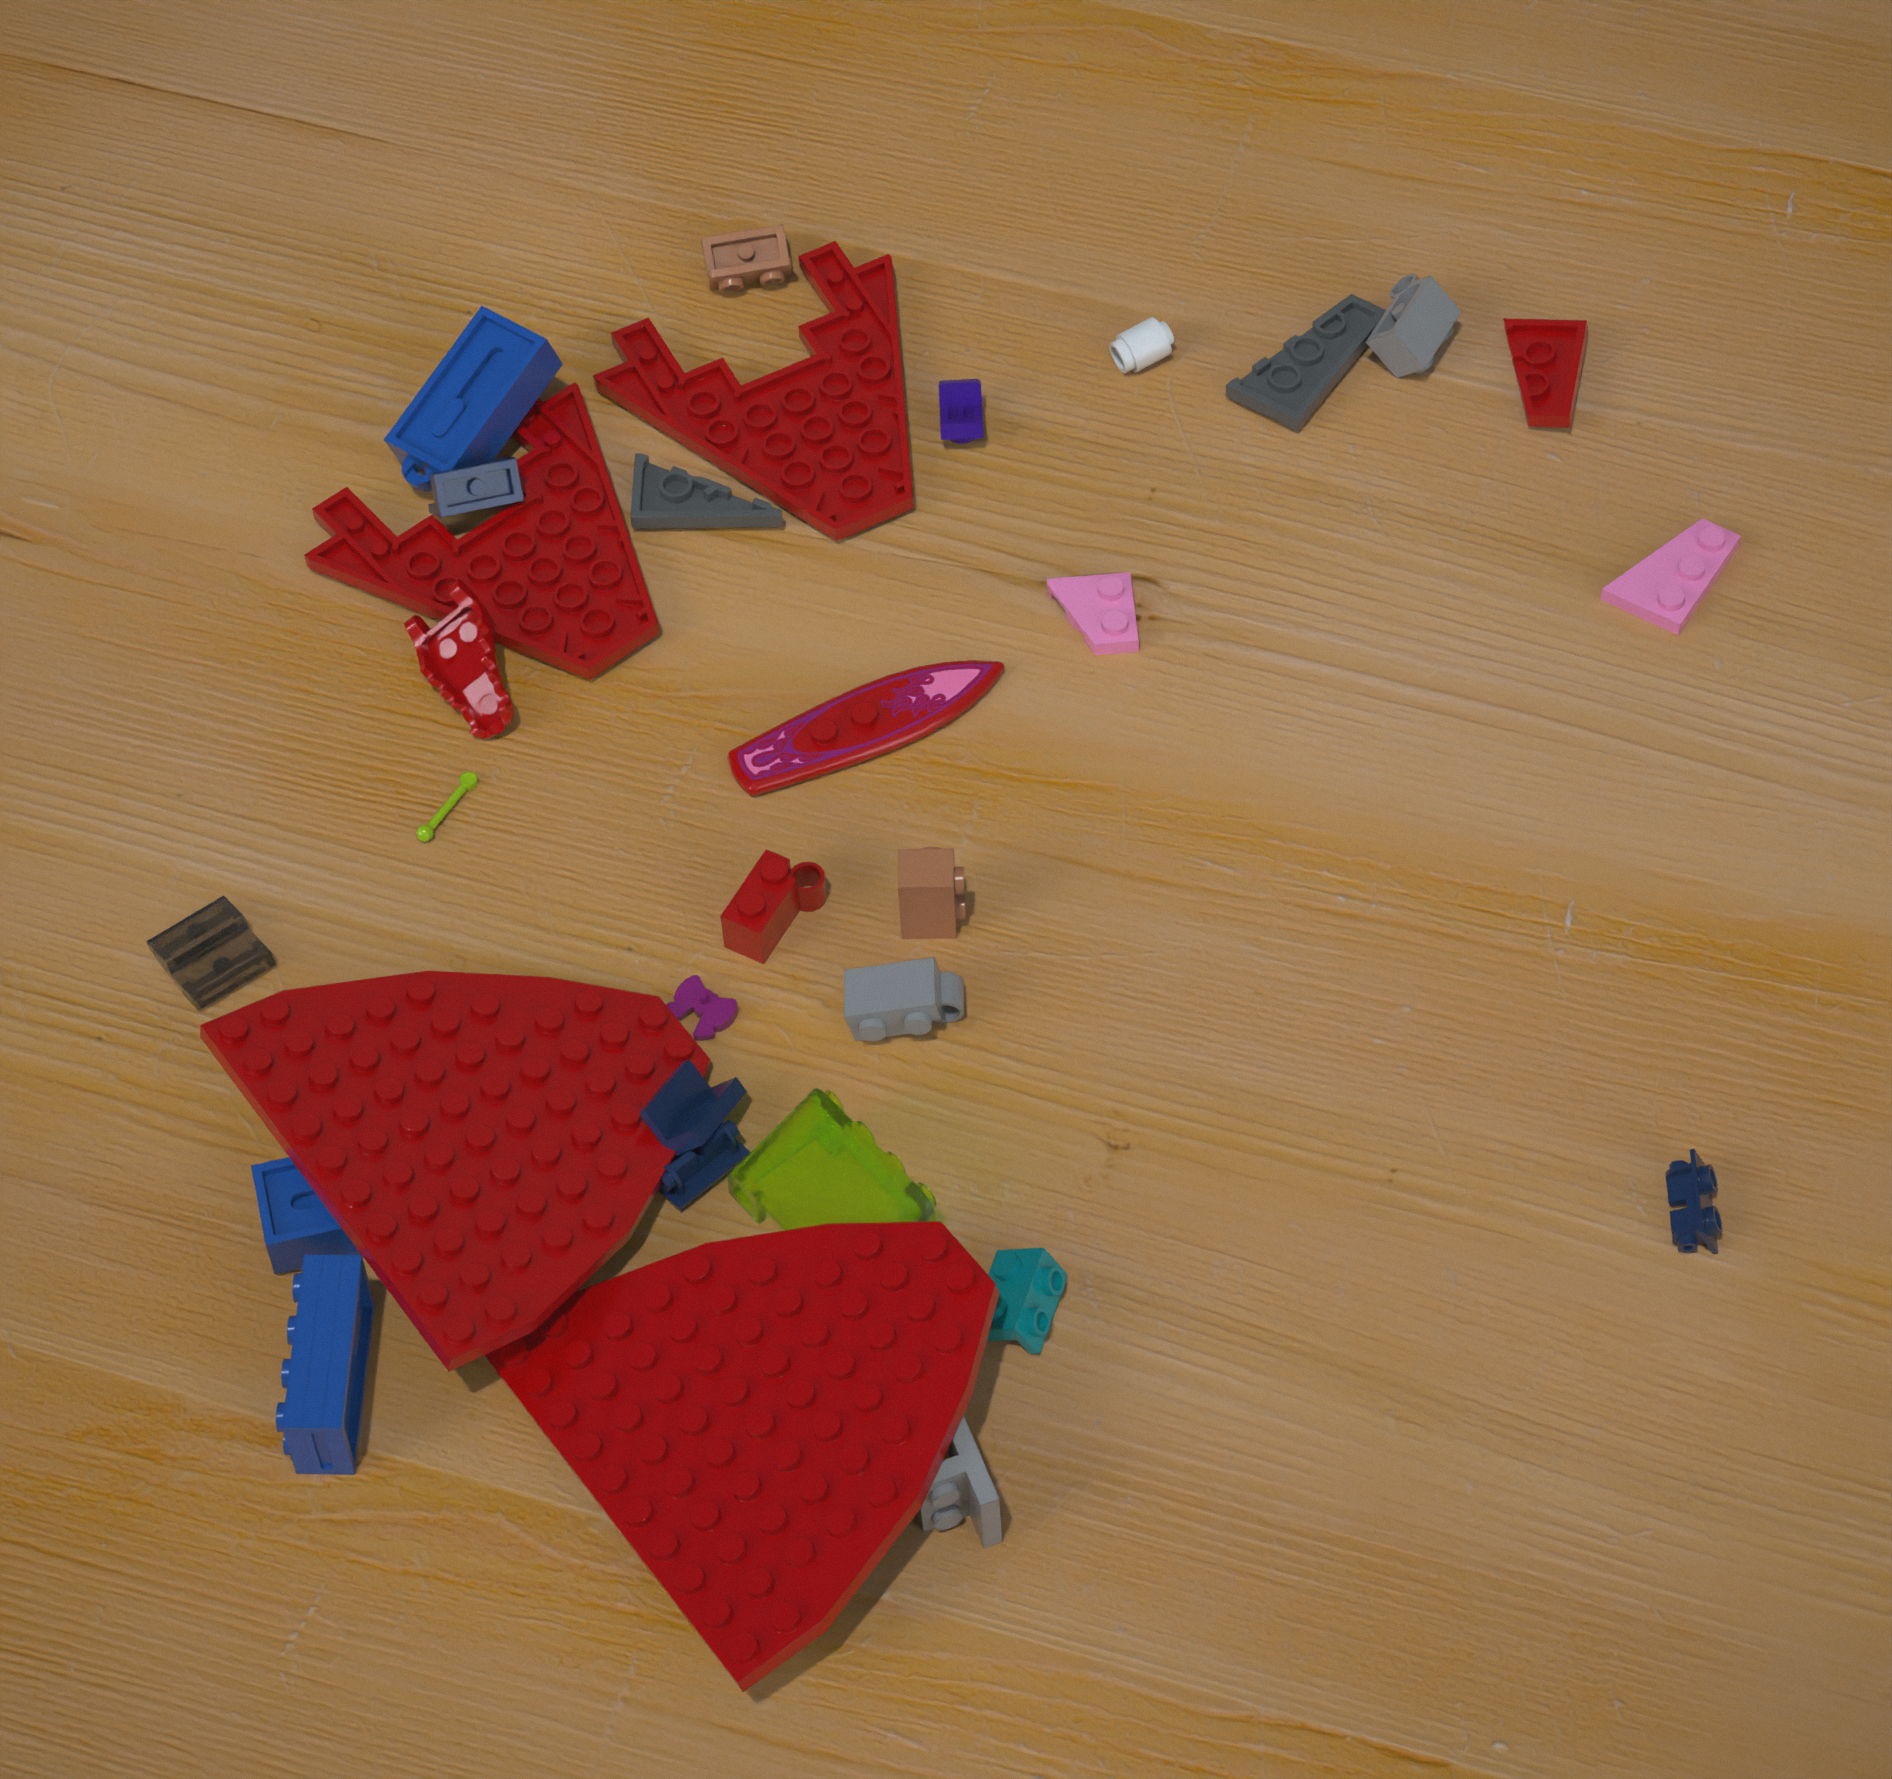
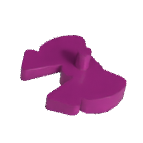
M692 975L684 980L675 992V1002L667 1003V1007L679 1021L694 1009L695 1015L700 1018L693 1032L695 1041L713 1039L715 1032H721L733 1024L739 1011L735 999L720 998L715 993L704 988L698 975Z

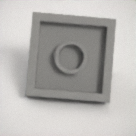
M963 1415L947 1450L948 1459L942 1461L927 1497L916 1516L923 1532L934 1528L937 1530L952 1528L959 1524L964 1517L970 1516L981 1544L985 1549L1002 1543L1000 1501Z

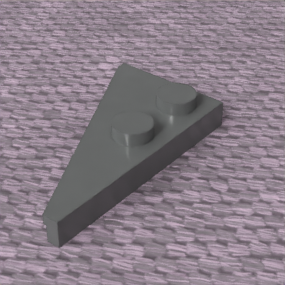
M635 453L630 515L632 528L782 527V509H776L770 503L755 498L751 503L733 496L730 487L701 476H692L686 470L673 466L671 471L649 463L647 455Z

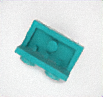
M1045 1248L997 1250L988 1275L996 1283L999 1297L987 1341L1017 1340L1029 1354H1039L1046 1335L1050 1330L1051 1321L1061 1293L1064 1290L1067 1273Z

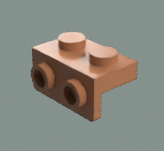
M783 224L701 238L710 290L719 289L723 293L735 292L743 289L744 284L760 282L763 286H772L784 282L785 277L792 276V263L788 254Z

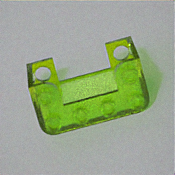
M813 1088L727 1177L729 1194L758 1224L766 1220V1210L784 1230L830 1223L936 1221L933 1207L937 1205V1202L929 1188L921 1182L915 1184L906 1175L905 1168L898 1157L890 1151L884 1153L875 1144L874 1137L867 1126L859 1120L854 1123L844 1113L840 1100L830 1090L823 1092L818 1088Z

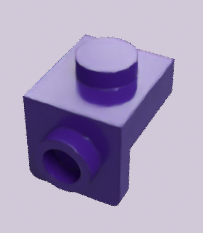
M979 379L940 381L941 440H950L953 443L964 444L972 442L977 438H984L981 381Z

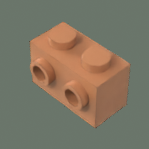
M930 846L922 849H898V897L902 939L957 938V920H966V896L964 893V867H955L954 848L941 849Z

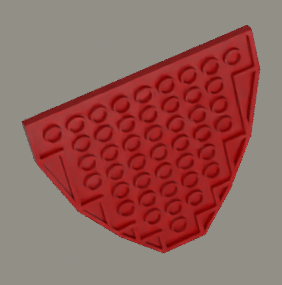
M421 971L282 990L200 1025V1038L448 1372L532 1333L629 1241L661 1187V1178L666 1171L663 1167L666 1164L668 1166L671 1165L679 1156H675V1151L663 1146L642 1119L640 1111L682 1062L691 1060L704 1079H706L710 1058L659 996L540 976Z
M941 1221L822 1224L704 1243L574 1292L532 1333L486 1354L485 1357L737 1686L744 1692L828 1630L921 1509L972 1397L999 1291L996 1283Z

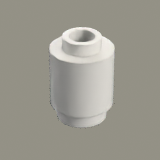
M1150 317L1116 335V340L1109 344V351L1114 363L1122 373L1126 374L1131 370L1136 373L1169 356L1172 353L1171 344L1174 343V336L1165 321L1158 322L1154 317Z

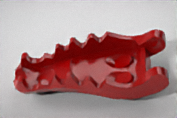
M458 579L448 588L449 594L459 606L432 629L418 615H414L407 620L404 626L414 643L420 671L428 679V683L440 690L438 692L439 695L446 699L450 706L462 712L463 718L471 727L470 734L478 738L489 739L502 732L512 721L514 708L500 677L493 624L488 611L474 592L461 579Z

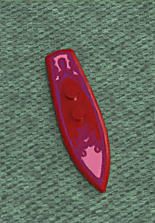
M977 660L942 662L890 674L856 687L787 720L729 751L728 762L733 777L750 796H757L891 752L943 727L969 709L991 688L1003 673L1004 664L999 661Z

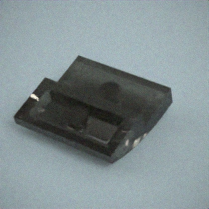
M224 895L146 941L149 949L165 972L197 1011L276 965L271 951L249 929L244 915Z

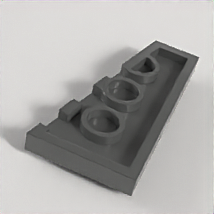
M1353 294L1349 295L1313 321L1312 328L1299 337L1295 334L1284 342L1283 349L1270 359L1264 357L1252 366V372L1240 380L1236 377L1226 384V396L1298 431L1368 346L1366 341L1386 310Z

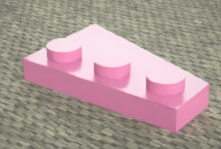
M1702 518L1602 588L1600 600L1679 636L1739 548L1741 535Z

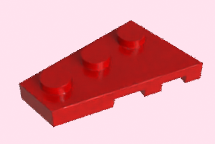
M1503 318L1528 426L1571 428L1588 337L1587 320Z

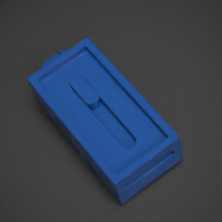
M484 306L480 307L384 438L388 447L402 464L403 476L413 488L423 490L424 492L432 491L429 473L494 460L563 365L546 338Z
M289 1157L251 1165L265 1244L274 1274L301 1269L304 1255H361Z
M304 1255L302 1273H295L293 1277V1300L298 1302L296 1316H289L287 1323V1341L289 1345H292L291 1359H284L282 1363V1387L287 1388L285 1402H278L276 1429L277 1432L284 1433V1454L291 1455L296 1474L355 1475L375 1302L362 1255Z

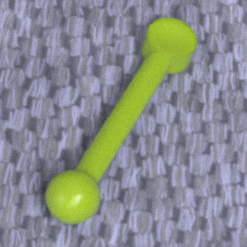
M469 771L461 774L458 788L426 825H421L417 828L416 836L420 841H430L434 835L433 830L466 791L477 788L478 779L474 772Z

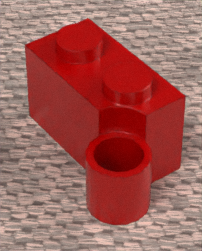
M766 849L720 916L724 947L765 964L799 911L813 912L825 904L827 892L825 872L822 867L813 862H801L791 869L790 859Z

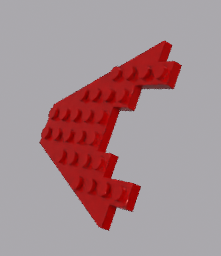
M836 241L799 255L800 269L830 313L798 326L799 338L811 354V357L744 385L739 383L723 357L684 373L649 317L611 333L612 344L624 363L593 375L597 391L834 540H841L914 508L892 257L889 254L855 268Z
M575 382L544 402L538 398L512 434L529 451L517 459L524 501L513 503L458 540L433 515L425 518L401 535L396 536L348 487H345L312 508L314 519L332 537L304 554L306 565L311 570L440 621L459 607L449 594L448 588L455 581L461 579L486 607L493 624L494 641L496 643L589 680L659 634L658 621L579 385Z

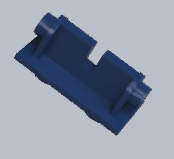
M727 1120L724 1124L721 1123L704 1145L680 1154L671 1165L668 1166L666 1164L663 1167L666 1171L661 1178L662 1184L658 1191L679 1211L751 1155V1152L736 1139L740 1135L736 1125L730 1120Z
M1690 1149L1691 1163L1688 1164V1162L1683 1160L1673 1161L1669 1165V1170L1665 1173L1670 1206L1675 1207L1687 1204L1686 1208L1670 1211L1672 1242L1683 1253L1693 1252L1697 1250V1245L1706 1243L1713 1254H1718L1716 1235L1722 1234L1723 1228L1719 1211L1715 1205L1713 1206L1712 1193L1718 1191L1717 1178L1712 1165H1705L1695 1149Z

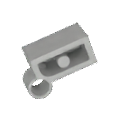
M1412 273L1400 279L1393 286L1389 293L1393 301L1366 341L1368 346L1396 378L1414 372L1415 374H1421L1434 363V354L1439 346L1452 335L1454 330L1452 326L1462 312L1431 275L1419 279L1416 274Z
M935 957L844 970V1018L855 1041H879L885 1037L904 1034L923 1035L931 1031L933 1021L951 1023L958 1021L964 1015L963 978L956 973L941 972Z

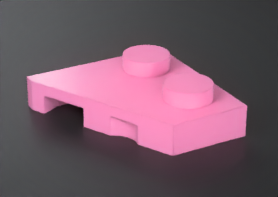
M1130 572L1047 579L1048 596L1051 600L1056 598L1066 611V619L1075 630L1083 634L1084 642L1094 655L1139 652V638Z

